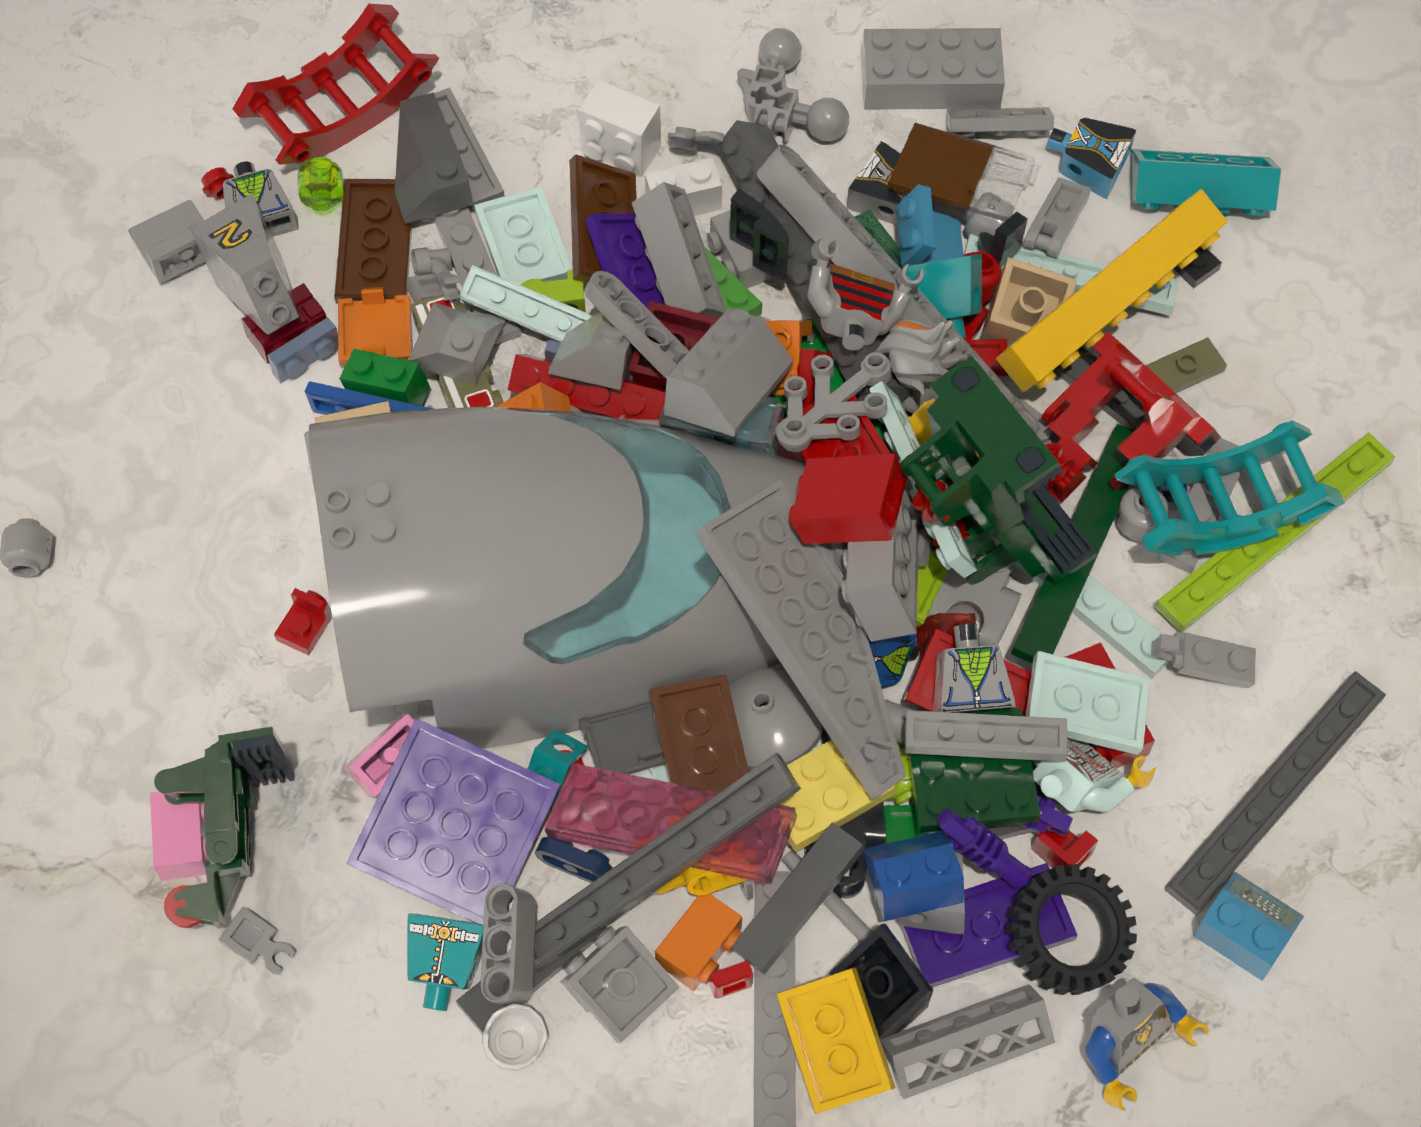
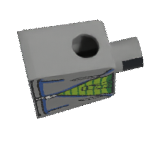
M244 161L238 163L234 167L235 178L223 182L225 208L252 194L257 201L272 237L298 230L292 204L273 171L264 169L256 172L252 162Z
M977 624L954 626L956 648L944 649L937 654L933 712L968 713L1016 707L1000 647L998 645L979 646Z

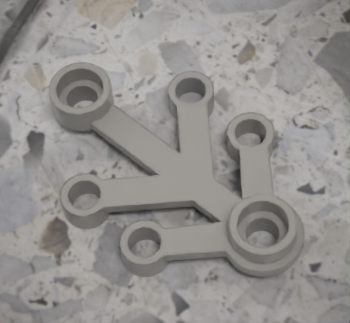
M879 352L868 354L861 363V370L830 394V378L834 375L833 360L827 355H819L813 358L811 369L812 375L815 378V407L803 415L802 400L808 394L806 381L799 376L788 378L784 383L785 396L788 399V418L778 424L776 437L778 442L791 452L805 450L810 445L812 439H856L861 433L860 421L857 416H868L875 419L883 417L888 410L887 399L883 394L875 392L867 395L864 401H846L866 385L873 387L881 381L887 384L892 377L889 359ZM874 404L880 405L878 407H872V405ZM840 417L837 420V424H819L825 418ZM853 426V428L845 429L844 427Z

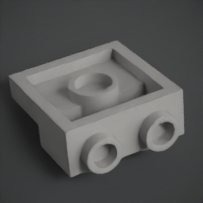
M609 926L594 939L593 943L597 948L585 958L580 953L563 968L567 976L560 982L586 1012H591L616 1043H621L663 1004L679 986L628 926L619 927L616 931L612 926Z

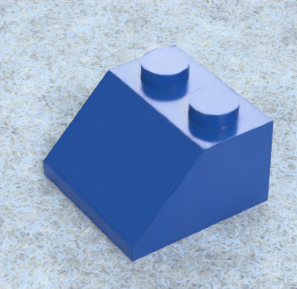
M941 831L863 849V856L884 921L963 903L964 876L952 842Z

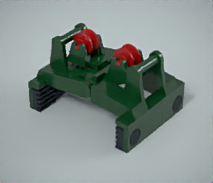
M971 355L929 384L932 396L935 399V402L927 410L933 436L914 452L906 456L899 467L905 476H911L915 481L914 486L918 492L914 496L912 504L916 510L922 511V519L926 523L940 521L943 526L956 522L977 571L966 577L971 584L979 583L1017 560L1032 578L1047 572L1054 582L1058 584L1098 557L1091 542L1045 488L1049 479L1053 481L1056 479V474L1059 476L1063 474L1059 462ZM976 452H977V453L979 454V456L981 457L980 460H979V458L977 457ZM937 461L928 472L925 470V467ZM990 531H992L998 538V540L1001 542L997 547L990 534ZM932 538L933 545L940 547L937 540ZM987 551H991L979 562L975 558Z

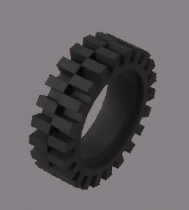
M1070 864L1065 868L1063 865L1056 866L1028 881L1022 887L1023 890L1015 894L1012 901L1016 904L1009 908L1007 917L1012 918V923L1006 925V935L1013 934L1014 941L1008 943L1010 952L1017 950L1020 955L1018 959L1014 960L1019 968L1027 966L1029 971L1025 976L1030 981L1040 979V988L1046 991L1055 988V994L1065 995L1071 992V995H1080L1115 980V976L1123 973L1127 966L1124 962L1132 959L1134 951L1129 949V946L1137 942V934L1130 933V928L1137 925L1135 916L1127 917L1125 910L1132 908L1128 899L1121 902L1117 897L1123 890L1119 885L1110 888L1107 884L1111 878L1104 873L1097 877L1094 876L1096 869L1087 866L1079 870L1080 864ZM1071 894L1080 897L1089 903L1098 914L1103 928V942L1097 957L1090 964L1085 966L1067 965L1057 960L1045 947L1040 936L1039 919L1045 903L1053 895Z

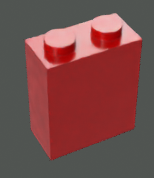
M896 454L807 459L804 473L798 480V494L795 504L791 506L789 511L790 524L792 528L796 529L802 543L818 544L892 540L907 483V477L900 470V462Z

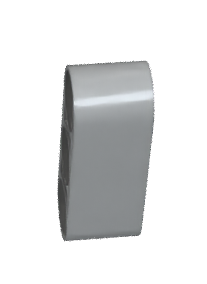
M504 883L496 884L490 888L484 901L481 992L490 1002L505 1006L513 1003L524 1005L529 1000L533 987L536 906L535 900L529 892ZM513 897V906L511 910L507 912V904L509 900ZM511 938V948L505 953L506 943ZM510 979L509 990L504 994V984Z

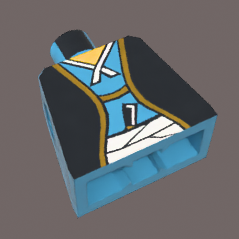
M1084 117L1080 119L1073 134L1054 128L1049 137L1047 147L1063 153L1059 170L1062 175L1080 185L1091 188V191L1108 199L1131 152L1136 130Z

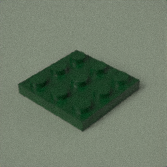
M1021 708L968 712L970 714L1023 716ZM904 718V722H903L904 735H905V721H906V718ZM907 753L919 833L943 831L937 821V817L946 807L963 819L971 815L985 827L1039 822L1041 814L1031 760Z

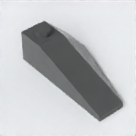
M434 92L400 101L395 197L405 224L473 205L468 176Z

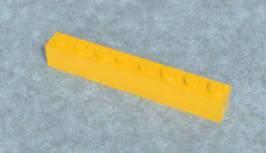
M1200 189L997 356L996 360L1022 392H1025L1034 385L1040 390L1056 377L1053 370L1058 365L1065 369L1081 356L1077 349L1083 344L1088 349L1105 335L1101 331L1103 327L1108 324L1112 329L1128 316L1125 309L1129 305L1137 308L1151 297L1152 294L1148 289L1154 284L1159 289L1175 276L1172 272L1174 267L1178 265L1180 269H1183L1197 258L1198 255L1194 250L1199 246L1205 250L1221 237L1217 231L1228 221L1205 192Z

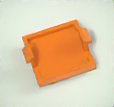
M383 287L361 289V301H353L352 298L338 299V360L340 366L346 365L353 349L408 360L412 351L410 295H397L395 299H385Z

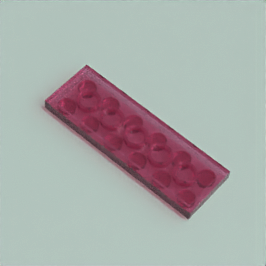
M573 763L544 829L550 838L632 855L720 792ZM779 804L691 867L772 884L797 819L795 807Z

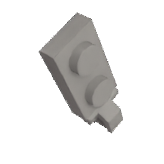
M1176 632L1173 636L1160 634L1155 641H1152L1151 656L1172 661V666L1177 668V673L1242 688H1250L1255 684L1256 648L1186 632Z

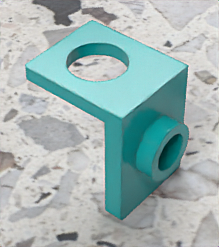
M554 729L534 748L527 768L561 784L551 804L552 807L559 801L570 767L588 748V745L558 729ZM552 744H566L573 752H561L554 748Z

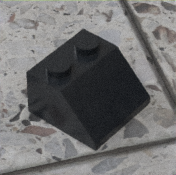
M886 923L881 924L829 973L834 975L852 968L857 969L879 1039L902 1032L928 1008L934 991Z

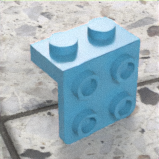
M918 184L896 206L901 266L904 267L908 263L911 266L962 257L963 245L960 221L956 217L934 212L932 209L931 187Z

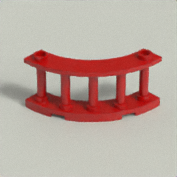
M368 3L360 17L341 37L345 42L330 56L324 52L302 66L301 74L288 80L282 75L269 80L247 82L232 110L239 118L262 117L284 143L283 148L275 159L279 165L301 164L339 149L380 124L400 107V101L407 100L421 84L431 77L432 69L438 62L439 57L436 54H417L409 50L392 30V24L399 15V12L392 5ZM381 39L404 64L403 68L390 83L382 77L367 59V54ZM352 68H357L378 92L374 98L360 108L354 104L336 83L337 80ZM321 91H326L347 116L325 126L304 101ZM287 108L294 110L311 131L293 133L276 112Z

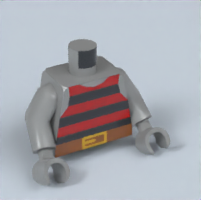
M821 238L811 248L812 256L817 260V264L812 266L807 293L808 300L820 316L822 329L826 333L842 337V344L846 349L859 350L864 345L873 344L877 335H886L893 325L901 321L911 298L908 293L910 289L916 287L923 279V270L921 269L917 273L915 280H910L906 276L909 263L905 265L897 275V281L900 286L896 290L894 283L831 263L827 268L828 260L835 257L840 248L838 241L834 240L829 244L828 253H826L822 246L824 238Z

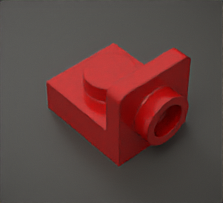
M294 588L291 593L293 604L275 631L274 636L276 641L309 656L332 620L327 601L323 596L311 590L305 593Z

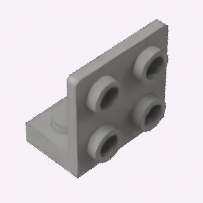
M187 200L128 230L130 237L159 284L205 262L190 231L191 227L204 221L191 200Z

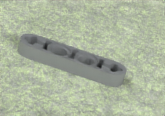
M597 271L591 276L585 288L586 297L620 332L624 333L628 341L667 379V375L686 356L689 350L613 274ZM622 311L630 313L634 318L627 316ZM647 336L654 338L660 344L651 341Z

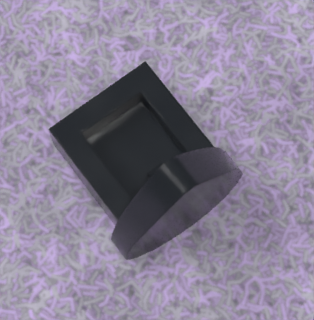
M1016 211L995 230L994 235L981 232L978 237L980 251L992 255L1002 267L1008 257L1012 258L1021 249L1028 218Z

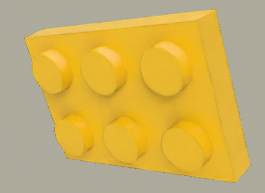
M856 968L777 994L815 1114L896 1088Z

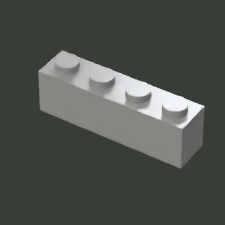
M663 182L632 202L636 214L635 222L638 229L642 232L646 244L645 252L653 265L657 277V288L663 295L666 305L720 318L725 313L726 308L686 191L683 188Z

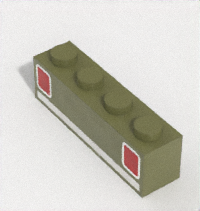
M443 294L411 304L413 320L418 334H420L433 302L467 312L463 303L457 304L455 299L445 301ZM488 362L485 364L477 385L434 373L448 408L495 407L503 403L500 391H492L489 382L493 381V376Z

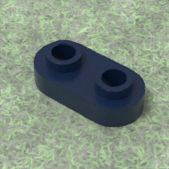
M553 834L551 838H541L535 850V856L543 863L589 883L594 882L612 869V866L609 864V858L603 853L593 849L585 852L573 847V843L570 840L557 834Z

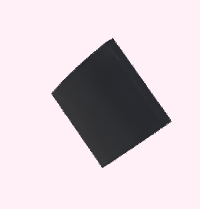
M738 189L731 198L730 240L753 252L752 266L783 282L787 277L789 236L777 218L766 207L747 193Z

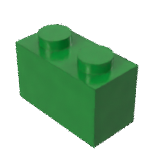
M353 349L339 377L345 389L422 406L430 389V385L419 362Z

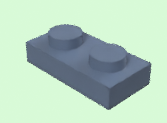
M327 317L267 355L272 374L280 384L289 378L299 376L306 367L317 360L329 357L338 348L337 328Z

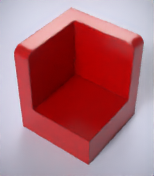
M1070 830L1066 836L1051 831L1046 833L1041 831L1035 837L1031 850L1052 868L1063 865L1065 868L1070 864H1080L1081 867L1093 855L1098 840L1087 830L1079 838Z

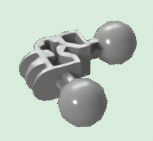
M775 28L767 32L759 45V55L765 65H757L755 71L742 68L737 72V79L742 83L745 90L744 96L748 121L768 126L774 138L779 132L784 133V141L786 142L790 138L795 123L807 125L812 135L822 141H834L842 137L848 129L850 116L841 101L834 98H821L813 102L812 105L799 103L798 90L786 87L785 71L795 67L802 52L801 43L795 33L785 28Z

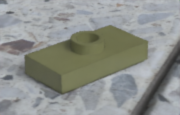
M1207 337L1146 366L1175 393H1178L1224 372L1227 364Z

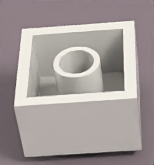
M598 79L578 109L581 152H584L592 159L603 160L617 168L642 177L661 148L660 105Z

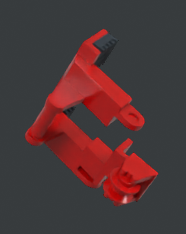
M1107 332L1093 346L1100 357L1044 411L1041 420L1061 438L1058 443L1045 444L1059 462L1063 472L1060 476L1056 474L1055 480L1049 479L1045 488L1060 503H1063L1087 478L1081 471L1088 464L1092 468L1098 464L1078 443L1099 423L1094 416L1123 387L1144 405L1143 410L1146 419L1117 448L1129 460L1144 454L1162 459L1185 435L1205 453L1221 438L1214 427L1110 332ZM1115 476L1110 483L1115 490H1119L1127 484L1117 481Z

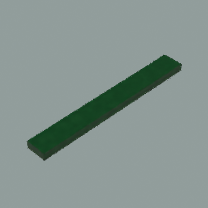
M1118 423L1072 519L1094 546L1097 556L1118 512L1121 499L1130 485L1126 484L1119 490H1115L1110 485L1111 480L1115 476L1114 474L1120 471L1129 461L1117 448L1134 432V430ZM1096 558L1058 584L1047 573L1012 649V655L1033 664V658L1038 651L1054 654Z

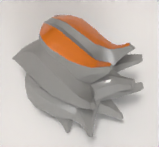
M901 320L892 326L889 334L876 350L879 353H889L891 368L898 381L904 387L918 390L923 396H925L924 384L932 383L948 372L947 368L966 357L964 353L950 354L951 350L961 341L959 335L944 339L954 324L950 320L946 323L943 321L936 326L926 325L916 320Z

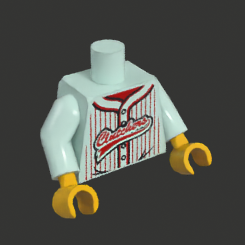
M1067 738L1068 755L1066 762L1032 760L1037 766L1033 771L1034 781L1041 786L1042 792L1048 797L1055 798L1071 812L1085 809L1099 812L1111 811L1135 791L1134 786L1140 788L1147 787L1151 783L1156 771V767L1152 768L1149 772L1139 770L1146 759L1145 756H1139L1134 760L1129 775L1125 778L1124 774L1086 742Z

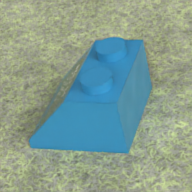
M1235 872L1213 902L1193 936L1263 981L1304 918V915Z

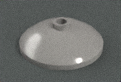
M785 668L754 670L729 684L748 770L754 769L775 753L781 755L786 765L809 753L820 740L824 727ZM763 703H768V704H767L766 706H764V707H758L759 705H761V704H763Z

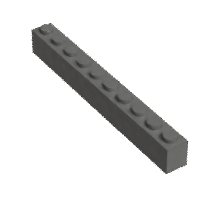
M736 120L724 136V141H720L718 146L743 192L766 207L777 218L788 234L787 273L847 381L861 370V363L870 353L876 352L886 337L877 335L873 344L864 345L861 349L853 351L843 346L842 337L826 333L822 329L820 316L811 305L807 295L812 266L817 264V260L813 258L811 248L815 241L757 176V170L778 147V144L768 126ZM831 259L828 260L827 268L830 263L834 264ZM882 353L890 361L889 353ZM891 368L892 377L886 385L899 397L902 403L914 389L904 387L898 381ZM866 385L855 394L858 401H864L865 397L871 394L870 388L872 386Z

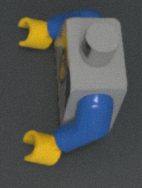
M1135 978L1130 979L1125 985L1119 987L1092 1015L1090 1035L1085 1047V1053L1101 1084L1107 1085L1104 1089V1100L1106 1103L1123 1111L1125 1108L1122 1104V1097L1136 1102L1137 1092L1134 1088L1119 1082L1118 1076L1173 1027L1172 1023H1177V1035L1193 1046H1197V1043L1192 1040V1033L1196 1028L1206 1035L1209 1033V1029L1204 1023L1191 1015H1186L1187 1009L1166 986L1150 982L1143 985Z

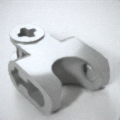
M993 538L997 547L1001 542L998 538ZM987 551L975 558L979 562L991 551ZM1015 562L976 584H971L966 577L963 578L953 568L949 569L925 619L924 626L935 630L939 629L948 619L955 615H968L974 618L980 625L979 646L998 645L1022 595L1007 587Z

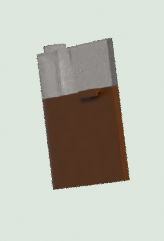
M915 122L887 187L905 193H910L918 184L931 187L932 201L1005 222L1013 215L1022 190L1025 191L1028 185H1035L1040 166L1034 164L1035 157Z

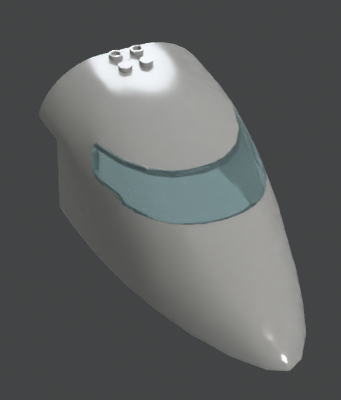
M467 407L398 411L309 425L310 454L324 563L338 654L350 712L432 699L437 728L480 748H490L544 738L554 729H558L563 733L580 730L578 727L579 719H590L649 703L648 692L650 689L726 674L728 684H730L735 679L749 672L770 668L780 663L694 532L779 479L783 481L796 500L798 480L804 473L805 463L652 424L594 414L533 408ZM842 542L843 550L848 549V542ZM932 543L931 549L934 551L935 546Z

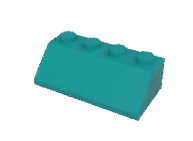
M1131 149V197L1135 203H1140L1139 207L1160 209L1161 204L1175 205V209L1202 189L1221 213H1230L1231 208L1245 209V214L1258 216L1265 215L1266 210L1276 211L1281 168L1270 157Z

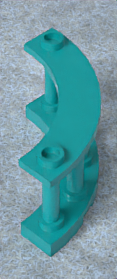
M1293 420L1277 425L1272 432L1256 440L1212 455L1188 459H1161L1144 454L1129 460L1126 463V467L1114 474L1117 481L1139 486L1155 523L1153 531L1142 537L1147 551L1164 555L1180 556L1182 553L1181 549H1194L1197 555H1204L1256 544L1279 536L1277 529L1297 520L1300 526H1303L1345 503L1339 490L1325 483L1317 484L1298 444L1312 435L1311 430ZM1285 451L1303 491L1300 495L1288 501L1278 503L1259 462ZM1245 468L1264 510L1246 516L1238 515L1220 475H1227ZM1205 480L1223 520L1200 522L1183 484ZM1156 487H1168L1182 521L1169 518Z

